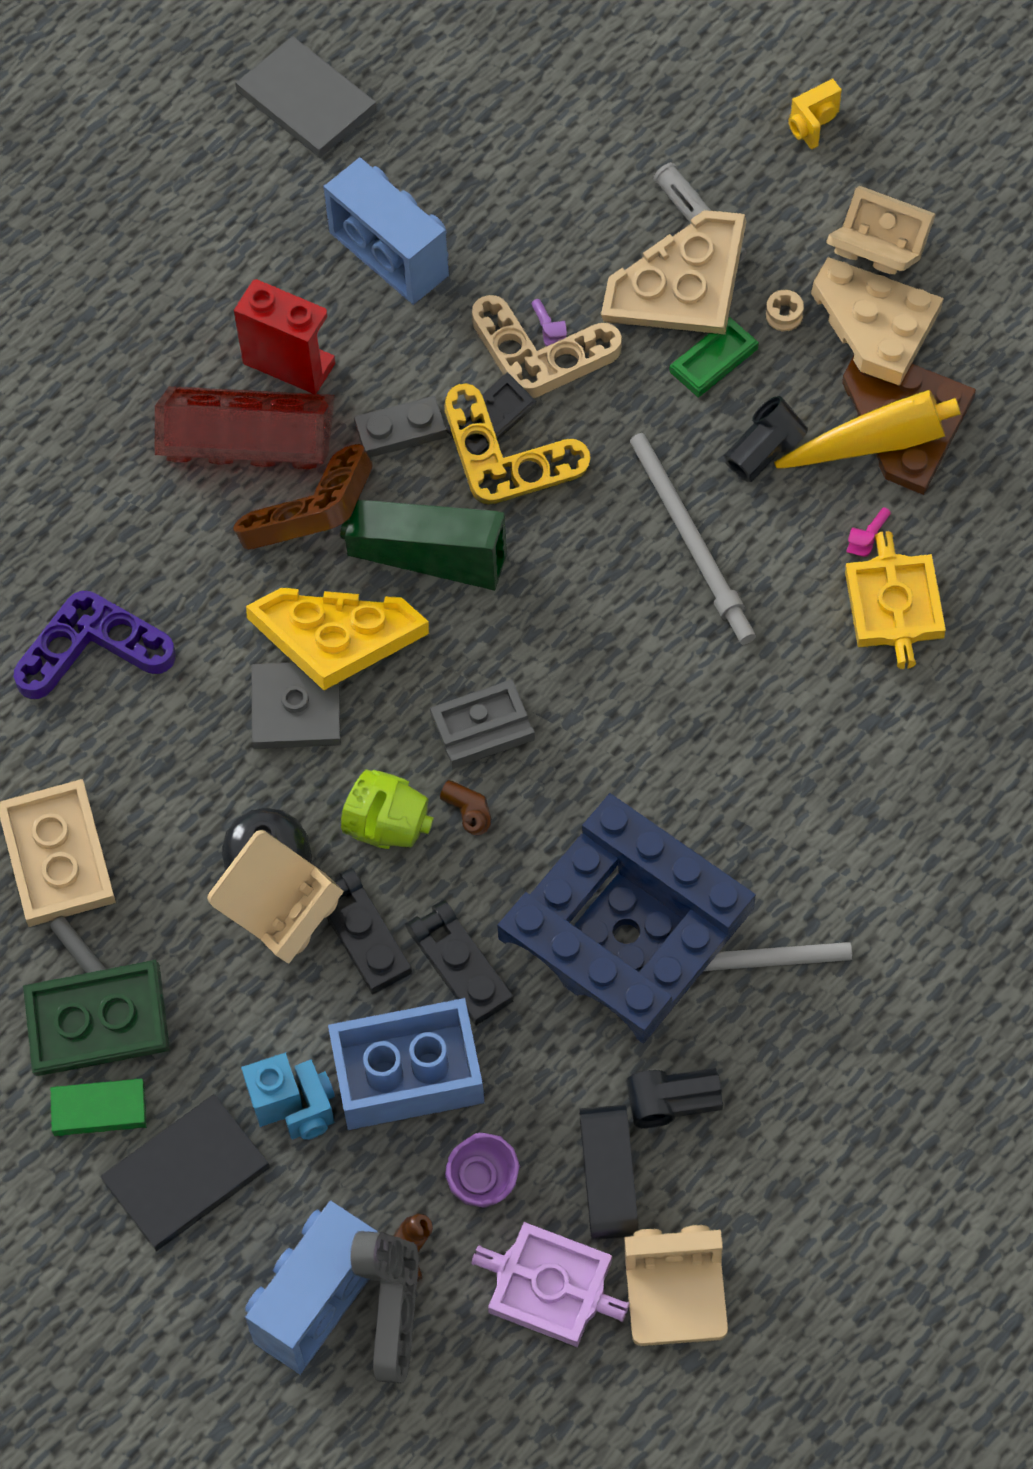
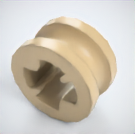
M779 290L768 298L766 320L771 327L779 331H790L801 324L804 305L803 300L797 293L790 290ZM786 305L790 307L788 316L780 315L781 306Z

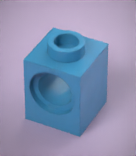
M286 1052L241 1067L260 1127L283 1120L286 1116L303 1110L300 1094Z

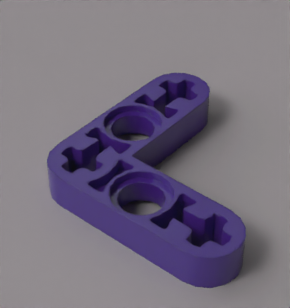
M79 591L67 599L23 655L14 669L13 677L18 691L24 697L40 699L47 696L54 689L90 641L151 674H161L168 671L176 660V652L171 638L166 633L96 593ZM91 606L93 615L84 614L79 620L77 609L86 610ZM75 624H77L79 634L73 629ZM127 625L132 629L131 635L123 641H115L108 637L110 630L114 626ZM141 636L144 645L152 650H157L162 646L164 655L162 657L154 655L149 659L147 649L138 644ZM58 637L69 638L72 644L66 652L56 654L48 649L53 639ZM40 656H43L47 661L44 666ZM40 671L43 680L41 682L33 680L28 684L26 675L28 673L36 675Z

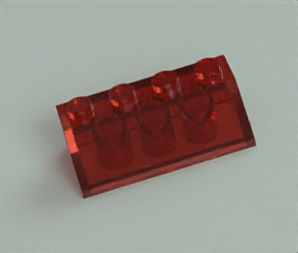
M169 386L155 404V455L167 456V460L171 462H189L192 460V457L208 458L209 463L218 465L231 464L234 462V459L250 460L251 465L258 467L274 466L276 462H292L294 468L313 469L318 464H324L328 456L335 395Z

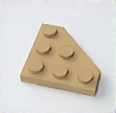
M703 210L691 219V224L673 237L669 234L643 253L644 257L626 270L621 268L609 276L601 312L603 322L725 334L746 227L745 214Z
M829 257L815 278L811 292L817 304H823L830 314L829 323L841 342L848 343L854 352L853 361L858 369L863 373L899 386L939 315L944 299L925 290L902 284L885 276L871 273Z

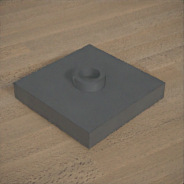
M294 662L252 664L253 749L341 745L340 682L323 690Z

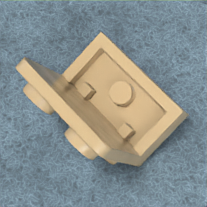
M858 186L855 189L843 227L830 233L826 243L834 246V252L842 257L857 260L860 256L874 261L873 267L888 274H896L897 270L904 271L920 260L936 214Z
M259 830L253 834L209 892L208 902L215 909L261 939L277 957L289 964L296 954L301 953L307 947L311 934L323 918L328 917L335 910L338 899L344 891L319 868L266 831Z
M693 1225L683 1228L681 1233L662 1234V1231L658 1229H644L635 1232L632 1237H625L626 1275L632 1339L634 1343L639 1346L724 1339L728 1332L721 1266L723 1249L721 1230H710L708 1226Z

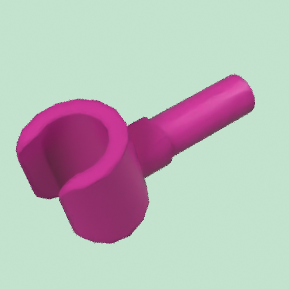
M883 507L870 525H868L866 531L852 527L846 552L868 557L874 545L875 535L890 516V510Z

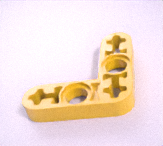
M465 383L452 387L447 393L444 404L445 414L470 490L474 498L480 503L496 504L575 480L586 472L590 462V452L584 443L576 439L561 440L503 458L480 391L473 385ZM459 395H464L467 401L474 400L475 403L470 408L472 422L480 418L482 423L470 424L463 430L459 429L458 425L462 426L466 423L463 410L461 408L454 409L453 407L457 404ZM478 433L485 436L489 442V449L481 455L471 454L465 447V439L469 435ZM565 450H570L572 455H580L581 459L578 460L576 469H571L569 464L558 465L554 469V473L557 476H550V465L545 455H551V463L563 459ZM525 461L536 462L542 469V477L536 482H526L519 475V466ZM505 467H511V480L516 488L510 489V481H505L497 485L495 494H490L488 488L480 489L479 485L483 483L485 474H490L493 480H497L506 476Z

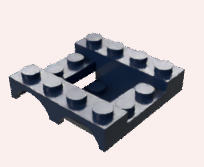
M609 793L582 825V834L531 894L525 892L498 923V939L504 944L514 943L534 954L557 975L565 988L576 996H588L609 1008L627 1024L635 1034L636 1039L644 1044L754 910L756 894ZM618 866L617 875L575 925H572L570 922ZM631 925L638 930L640 935L636 941L624 944L617 941L613 933L619 926Z

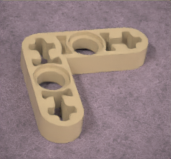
M487 295L478 299L472 307L473 326L503 375L508 372L533 398L604 367L618 359L621 354L622 337L620 331L609 323L592 325L537 351L512 310L502 298ZM490 311L492 315L498 314L500 329L495 332L494 323L491 318L484 317V312ZM602 339L605 343L610 342V347L605 349L602 345L596 346V340ZM508 340H514L522 346L514 354H505L498 347L501 343ZM589 351V358H585V353ZM570 354L578 362L571 368H561L555 363V360L560 355ZM525 362V368L529 375L532 377L536 376V382L531 383L528 379L522 378V368L520 365Z

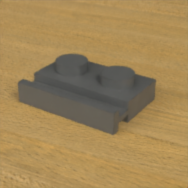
M512 679L430 707L431 718L444 750L447 752L452 769L535 740L534 729L529 723L528 715Z

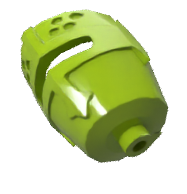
M366 769L355 782L344 804L341 816L342 833L352 836L358 841L380 848L389 849L390 846L413 847L421 832L429 834L434 817L427 815L428 798L410 787L409 781L385 772Z

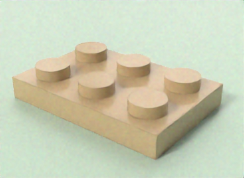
M83 779L0 801V820L28 927L53 921L60 916L67 917L116 903Z

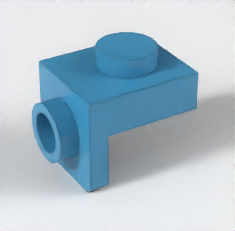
M308 1060L294 1066L297 1081L308 1108L285 1117L291 1140L300 1136L305 1140L318 1137L327 1131L328 1125L335 1123L332 1108L328 1101L335 1097L330 1080L325 1071L317 1074L312 1060Z

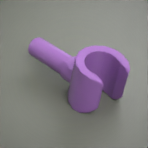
M533 300L531 305L540 320L545 346L547 347L566 338L565 321L551 322V317H549L541 300Z

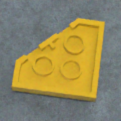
M280 588L246 606L247 619L323 690L334 686L429 634V621L408 602L399 597L385 596L384 602L360 601L359 594L324 591L323 597L299 595V589Z

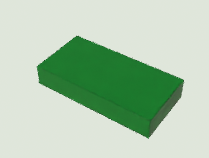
M729 317L725 334L709 333L670 365V373L699 398L757 351L759 342Z
M143 1078L50 1087L51 1122L54 1136L147 1128L145 1084Z

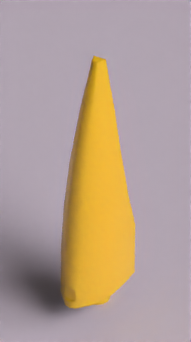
M927 390L895 401L839 425L801 445L774 463L776 468H790L910 448L945 437L941 421L960 415L961 411L956 398L936 404L932 392Z

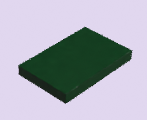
M156 960L23 985L32 1073L35 1076L170 1051L160 964Z

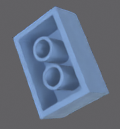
M359 157L323 186L329 233L411 304L414 305L449 276L446 244L447 231L444 224L435 215H427L420 209L414 198L407 191L402 190L400 192L394 187L380 168L376 166L371 167Z
M465 998L328 1025L348 1130L485 1103L483 1083Z
M331 1200L322 1212L315 1210L302 1229V1234L304 1235L302 1240L294 1250L288 1248L281 1255L274 1267L275 1277L266 1289L259 1287L253 1293L245 1308V1311L248 1313L245 1319L254 1344L300 1375L369 1280L353 1273L350 1260L351 1246L354 1235L358 1231H377Z

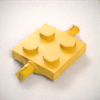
M886 531L884 541L883 532H879L875 535L878 556L869 561L846 563L845 567L858 648L877 645L895 646L897 667L905 669V663H907V669H910L916 665L912 648L913 643L924 640L943 639L945 637L946 629L932 554L911 557L896 554L893 533Z

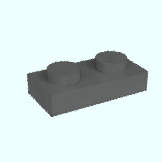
M435 396L354 416L361 445L364 446L369 458L447 438L446 428Z

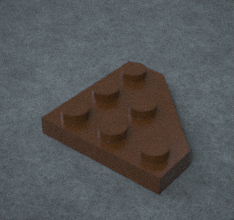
M853 355L843 374L842 383L847 395L851 397L856 408L857 417L927 390L932 392L936 404L954 398L957 399L961 414L941 421L945 437L906 449L875 453L879 460V467L886 480L924 495L975 397L976 389L914 364H911L899 386L861 372L853 361Z

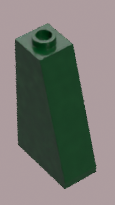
M358 500L352 515L341 526L340 537L345 539L347 556L494 591L496 590L507 556L505 513L499 511Z

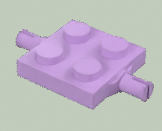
M526 1222L523 1223L515 1244L505 1255L488 1250L480 1245L476 1249V1254L474 1253L472 1265H477L497 1273V1287L488 1306V1312L505 1320L578 1347L587 1323L595 1316L596 1312L620 1320V1322L624 1321L625 1314H627L629 1302H624L604 1294V1280L612 1263V1255Z

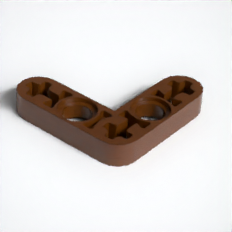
M353 444L336 452L330 459L314 495L247 513L237 520L233 530L243 548L248 550L330 530L348 520L373 467V463L364 446Z

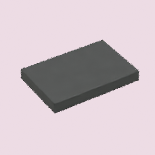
M294 36L290 37L236 82L238 93L319 158L377 111L376 101Z

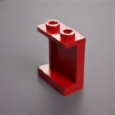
M254 279L234 308L243 364L316 395L336 364L335 355L320 350L317 334L328 316L327 309Z

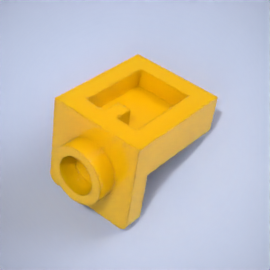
M833 78L792 99L791 115L788 120L789 127L793 135L798 140L804 139L811 150L819 145L821 125L830 122L839 113L842 89Z

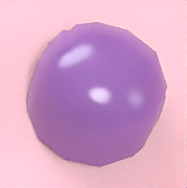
M477 1133L453 1149L448 1157L445 1176L451 1193L465 1205L486 1208L499 1203L511 1193L516 1185L520 1165L514 1148L501 1136Z

